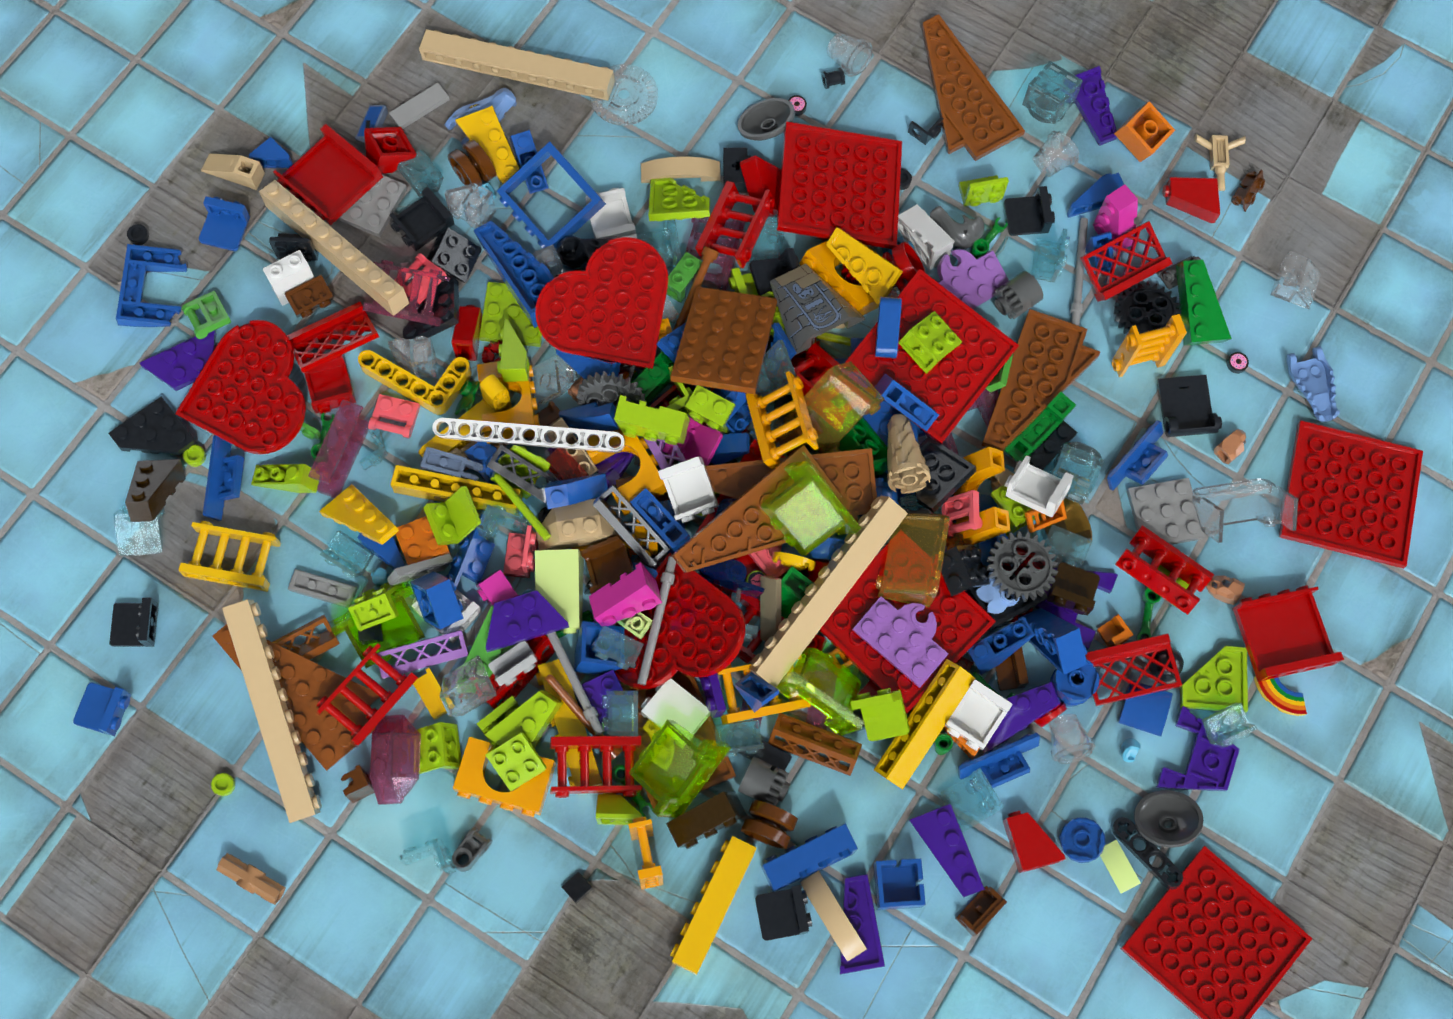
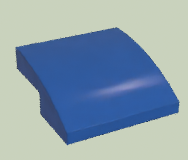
M1138 683V685L1145 689L1152 688L1150 685ZM1129 684L1126 694L1130 693L1134 686ZM1164 690L1125 699L1118 723L1161 737L1173 693Z

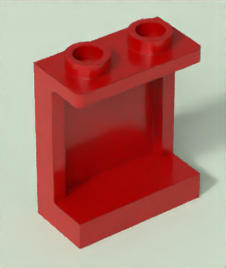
M343 354L304 372L312 401L311 406L315 414L328 413L331 409L338 407L346 408L356 403ZM307 359L304 362V364L311 361L312 359Z

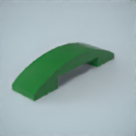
M1060 392L1047 405L1046 409L1004 451L1017 463L1023 461L1026 455L1030 456L1076 407V404Z

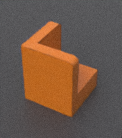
M1119 614L1097 629V632L1108 647L1121 645L1133 636V633Z

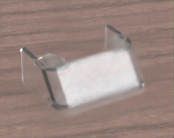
M1252 479L1196 488L1192 491V501L1201 530L1218 543H1222L1223 525L1258 520L1266 527L1283 524L1292 531L1296 530L1298 498L1267 479Z

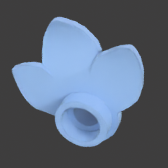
M989 579L990 584L976 590L980 600L989 603L987 606V612L1002 613L1007 607L1014 606L1019 601V598L1017 601L1014 600L1013 594H1011L1012 599H1006L1005 594L1007 591L1005 590L999 593L1001 587L999 585L992 586L995 579Z

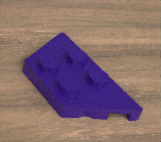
M214 330L203 339H198L195 336L140 362V365L160 381L165 382L169 387L178 391L195 382L215 350V337L217 334Z
M537 590L494 603L486 651L488 653L569 628V624Z

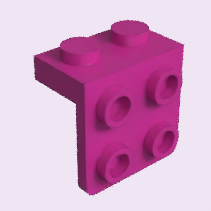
M689 417L690 421L684 444L677 443L686 460L699 456L702 457L704 465L708 466L720 444L723 433L701 425ZM666 443L662 451L671 456L673 445Z

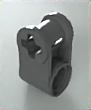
M473 827L452 855V862L456 869L461 872L469 871L488 850L493 840L485 838L478 832L476 827ZM459 856H469L468 863L459 865L457 863Z

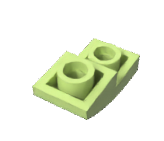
M641 612L636 613L633 617L617 621V623L640 639L643 638L653 620Z
M1117 839L1105 845L1100 857L1120 893L1141 884Z

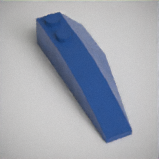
M492 221L474 229L476 237L533 327H538L535 313L537 299L545 285L554 279L553 275L546 265L537 261L530 252H526L518 242H514L509 238L508 234Z

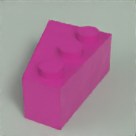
M1125 184L1106 196L1093 223L1097 234L1110 231L1112 240L1137 227L1134 224V218L1137 217L1138 198ZM1125 238L1122 248L1127 249L1130 247L1133 240Z
M641 562L635 565L636 570L630 574L623 573L620 575L621 580L615 584L608 583L589 596L594 619L602 627L611 626L619 620L633 617L636 613L653 609L656 605L662 603L656 580Z
M501 570L495 571L476 584L478 588L477 593L490 606L518 596Z

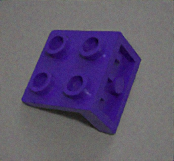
M614 670L605 672L581 684L592 707H595L598 713L597 718L600 724L631 710V706Z

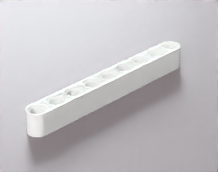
M439 418L435 420L432 426L434 433L443 439L612 453L620 452L625 447L623 436L618 432L453 418ZM442 423H448L449 430L445 434H440L438 429ZM467 424L470 426V433L463 436L460 433V428ZM486 426L492 429V434L489 437H483L481 434L482 429ZM506 428L513 429L514 434L510 439H504L503 431ZM527 430L535 432V437L531 441L524 439V433ZM553 431L556 433L557 438L554 442L549 443L545 440V436L548 432ZM575 433L578 435V441L572 445L568 444L567 436ZM592 435H597L600 438L599 444L596 446L588 444V439ZM613 437L621 439V445L617 448H612L609 445V441Z

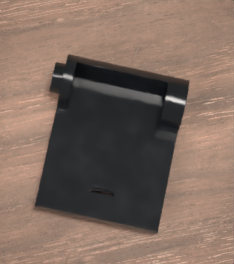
M1207 375L1157 379L1164 431L1167 437L1218 433L1219 429L1222 428V419L1217 413H1212Z

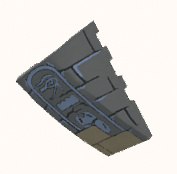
M807 264L770 281L786 335L797 352L796 354L810 348L813 338L843 323L848 329L865 320L863 315Z

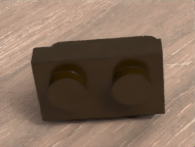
M1061 562L1058 565V573L1054 577L1055 582L1051 586L1047 601L1058 607L1073 610L1077 614L1088 616L1095 606L1096 601L1093 599L1100 577L1095 573Z

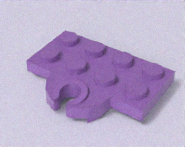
M957 249L951 251L952 255L958 259L956 267L951 265L948 254L944 255L939 265H937V273L940 278L938 283L972 309L994 297L995 290L1009 281L994 251H990L975 259L966 250Z
M881 596L852 631L920 688L948 655L943 648L932 640L937 626L935 616L931 612L927 615V621L920 623L916 620V613L922 611L925 605L911 603L897 610Z

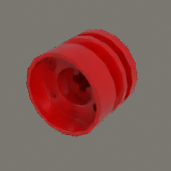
M905 241L892 249V255L885 252L882 256L903 271L890 291L894 296L901 293V290L906 287L919 269L926 273L916 251Z

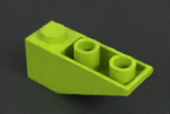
M505 319L504 328L500 330L503 342L499 344L501 361L497 362L498 374L502 375L503 382L529 381L530 363L527 351L508 319Z
M306 464L256 465L251 485L295 493H316L321 473Z

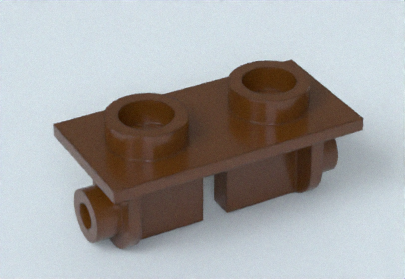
M1260 170L1258 174L1255 171L1247 173L1241 183V187L1237 189L1232 197V203L1236 206L1239 204L1243 205L1244 212H1246L1250 205H1253L1256 194L1265 185L1263 170Z

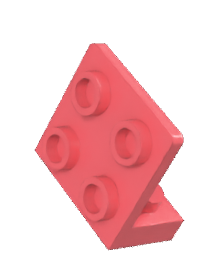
M527 525L526 534L509 533L503 571L504 576L530 578V572H534L535 559H533V551L538 548V539H536V532H533L532 525Z

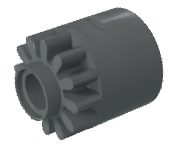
M1022 271L997 288L993 294L996 297L995 306L1002 315H1008L1009 319L1017 318L1043 300L1041 286L1026 271Z
M754 756L742 779L738 792L755 800L775 805L777 800L783 802L790 787V783L786 782L789 773Z

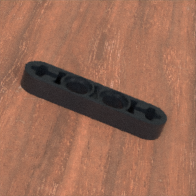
M1125 817L1116 819L1112 828L1115 837L1164 887L1171 890L1177 889L1183 882L1182 872L1153 843L1146 840L1139 833L1136 825L1131 820ZM1118 824H1120L1121 826L1126 824L1128 826L1127 832L1130 835H1132L1133 832L1136 833L1131 837L1129 842L1126 840L1129 835L1125 831H1122L1120 833L1118 831ZM1136 839L1144 841L1145 849L1141 851L1136 850L1133 847V841ZM1158 856L1162 860V865L1160 867H1153L1149 862V858ZM1165 865L1169 867L1166 870L1169 875L1175 874L1177 876V883L1174 881L1169 883L1167 881L1169 876L1165 872L1162 875L1159 873L1164 869Z

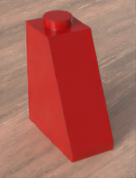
M756 155L741 161L740 166L749 196L762 198L766 189L770 190L775 200V206L770 211L767 219L778 215L781 169ZM752 205L754 213L756 212L758 206Z
M1170 177L1167 184L1163 186V197H1166V205L1209 223H1215L1220 216L1217 178Z
M475 305L460 306L459 323L455 324L452 337V347L456 358L463 357L468 361H477L482 312L481 308Z
M1015 811L1007 814L1008 818L1003 821L1019 873L1056 864L1066 859L1063 852L1028 812L1021 814V811Z

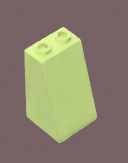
M579 549L535 550V591L537 590L568 622L569 628L562 629L563 633L575 634L577 630H580L583 614L584 558L581 556Z

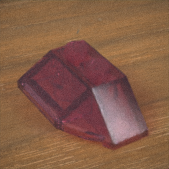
M405 715L384 716L372 733L370 780L379 805L401 804L404 797L419 780L421 734L408 721Z

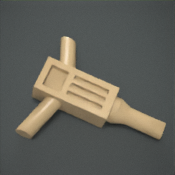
M1197 134L1195 135V142L1209 149L1210 170L1216 174L1218 191H1225V172L1230 165L1229 150L1245 144V136L1228 143V136L1212 135L1208 141Z

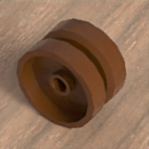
M473 139L462 145V151L455 149L447 156L455 174L465 187L472 192L482 186V180L489 182L497 175L490 158Z
M753 800L749 809V814L753 818L745 819L741 831L766 845L786 850L790 836L784 831H794L798 818L779 807Z

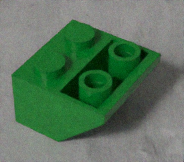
M792 566L781 580V616L785 619L791 614L794 604L801 601L804 597L807 587L812 583L814 584V582Z

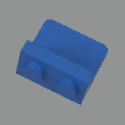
M206 196L203 204L208 215L199 236L200 243L237 251L250 219L245 205L237 201H233V203L228 202L220 197L211 198Z
M89 683L73 723L77 726L115 737L117 730L121 726L124 712L129 706L131 694L122 688L115 687V689L99 684Z

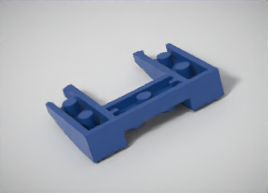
M127 244L116 314L118 326H171L169 321L175 313L180 314L182 308L180 306L142 303L146 271L187 272L186 263L181 265L178 258L181 255L180 250Z

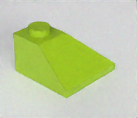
M616 793L598 794L596 807L597 824L628 825L633 823V819L642 817V814L621 795H616Z

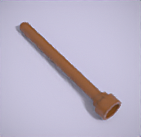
M704 246L701 253L703 261L673 331L685 323L696 288L701 286L710 263L717 259L719 252Z
M547 675L546 682L593 736H596L590 722L586 721L583 715L584 711L553 675ZM613 748L611 761L622 752L621 748Z

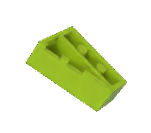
M620 395L614 420L625 436L635 438L636 435L643 436L649 441L665 440V443L677 445V443L684 444L690 421L687 413L663 406L659 408L646 406L647 402L641 400L639 404L626 401V396Z
M538 691L484 735L498 745H501L518 733L523 732L534 748L563 702L547 691Z

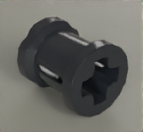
M841 67L837 68L836 71L822 72V82L825 89H829L830 86L837 84L845 85V75Z

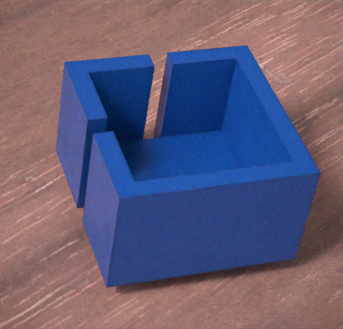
M921 858L900 860L898 867H895L897 860L876 861L873 864L877 910L921 908L926 905L924 884L916 886V882L923 880Z

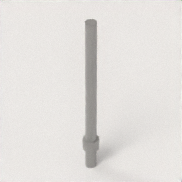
M1087 218L1080 219L1074 298L1070 309L1072 314L1071 323L1080 326V315L1083 313L1081 301L1084 265L1080 257L1084 256L1086 251Z
M673 557L668 558L666 570L661 576L660 596L662 603L656 606L637 682L641 685H646L670 586L674 583L675 575L673 574L676 561Z
M556 632L547 634L582 705L586 721L590 722L596 736L604 733L597 718L598 713L595 707H592Z

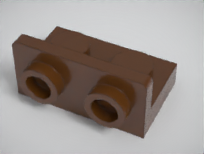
M322 275L284 293L297 318L300 316L302 318L313 314V309L319 306L323 309L331 305V300L334 299Z

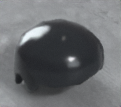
M573 235L566 236L557 244L556 254L563 265L577 268L584 264L577 263L574 258L581 240L580 238Z
M1172 648L1180 675L1183 670L1184 660L1181 653ZM1164 650L1157 652L1153 659L1165 665L1169 657L1167 651ZM1151 662L1149 670L1153 676L1158 678L1163 668ZM1167 670L1164 671L1160 678L1161 681L1165 682L1175 679L1174 674Z

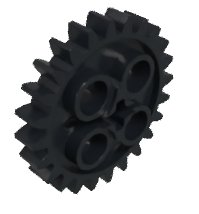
M1147 282L1146 286L1143 287L1141 283H1138L1137 288L1131 286L1129 291L1126 289L1123 291V295L1119 294L1118 300L1115 302L1113 314L1115 315V321L1119 322L1118 328L1124 327V334L1129 332L1130 328L1136 325L1140 334L1164 328L1171 316L1177 314L1181 316L1182 310H1179L1181 304L1176 303L1177 297H1171L1172 291L1164 292V286L1161 289H1157V284L1150 287L1149 282Z

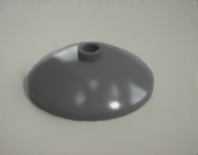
M782 98L760 101L749 107L738 120L739 132L744 138L754 141L774 138L785 131L786 121L792 122L794 120L795 109L790 101Z
M1161 790L1146 795L1139 801L1134 813V821L1139 833L1149 842L1162 847L1185 846L1193 842L1200 835L1203 828V813L1199 805L1189 796L1177 791Z

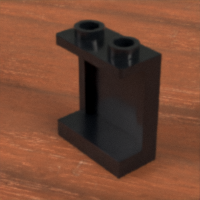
M429 187L421 191L423 195L421 199L396 216L393 212L389 214L391 228L396 233L400 232L403 242L408 247L412 246L415 251L436 238L439 232L454 225L452 214Z

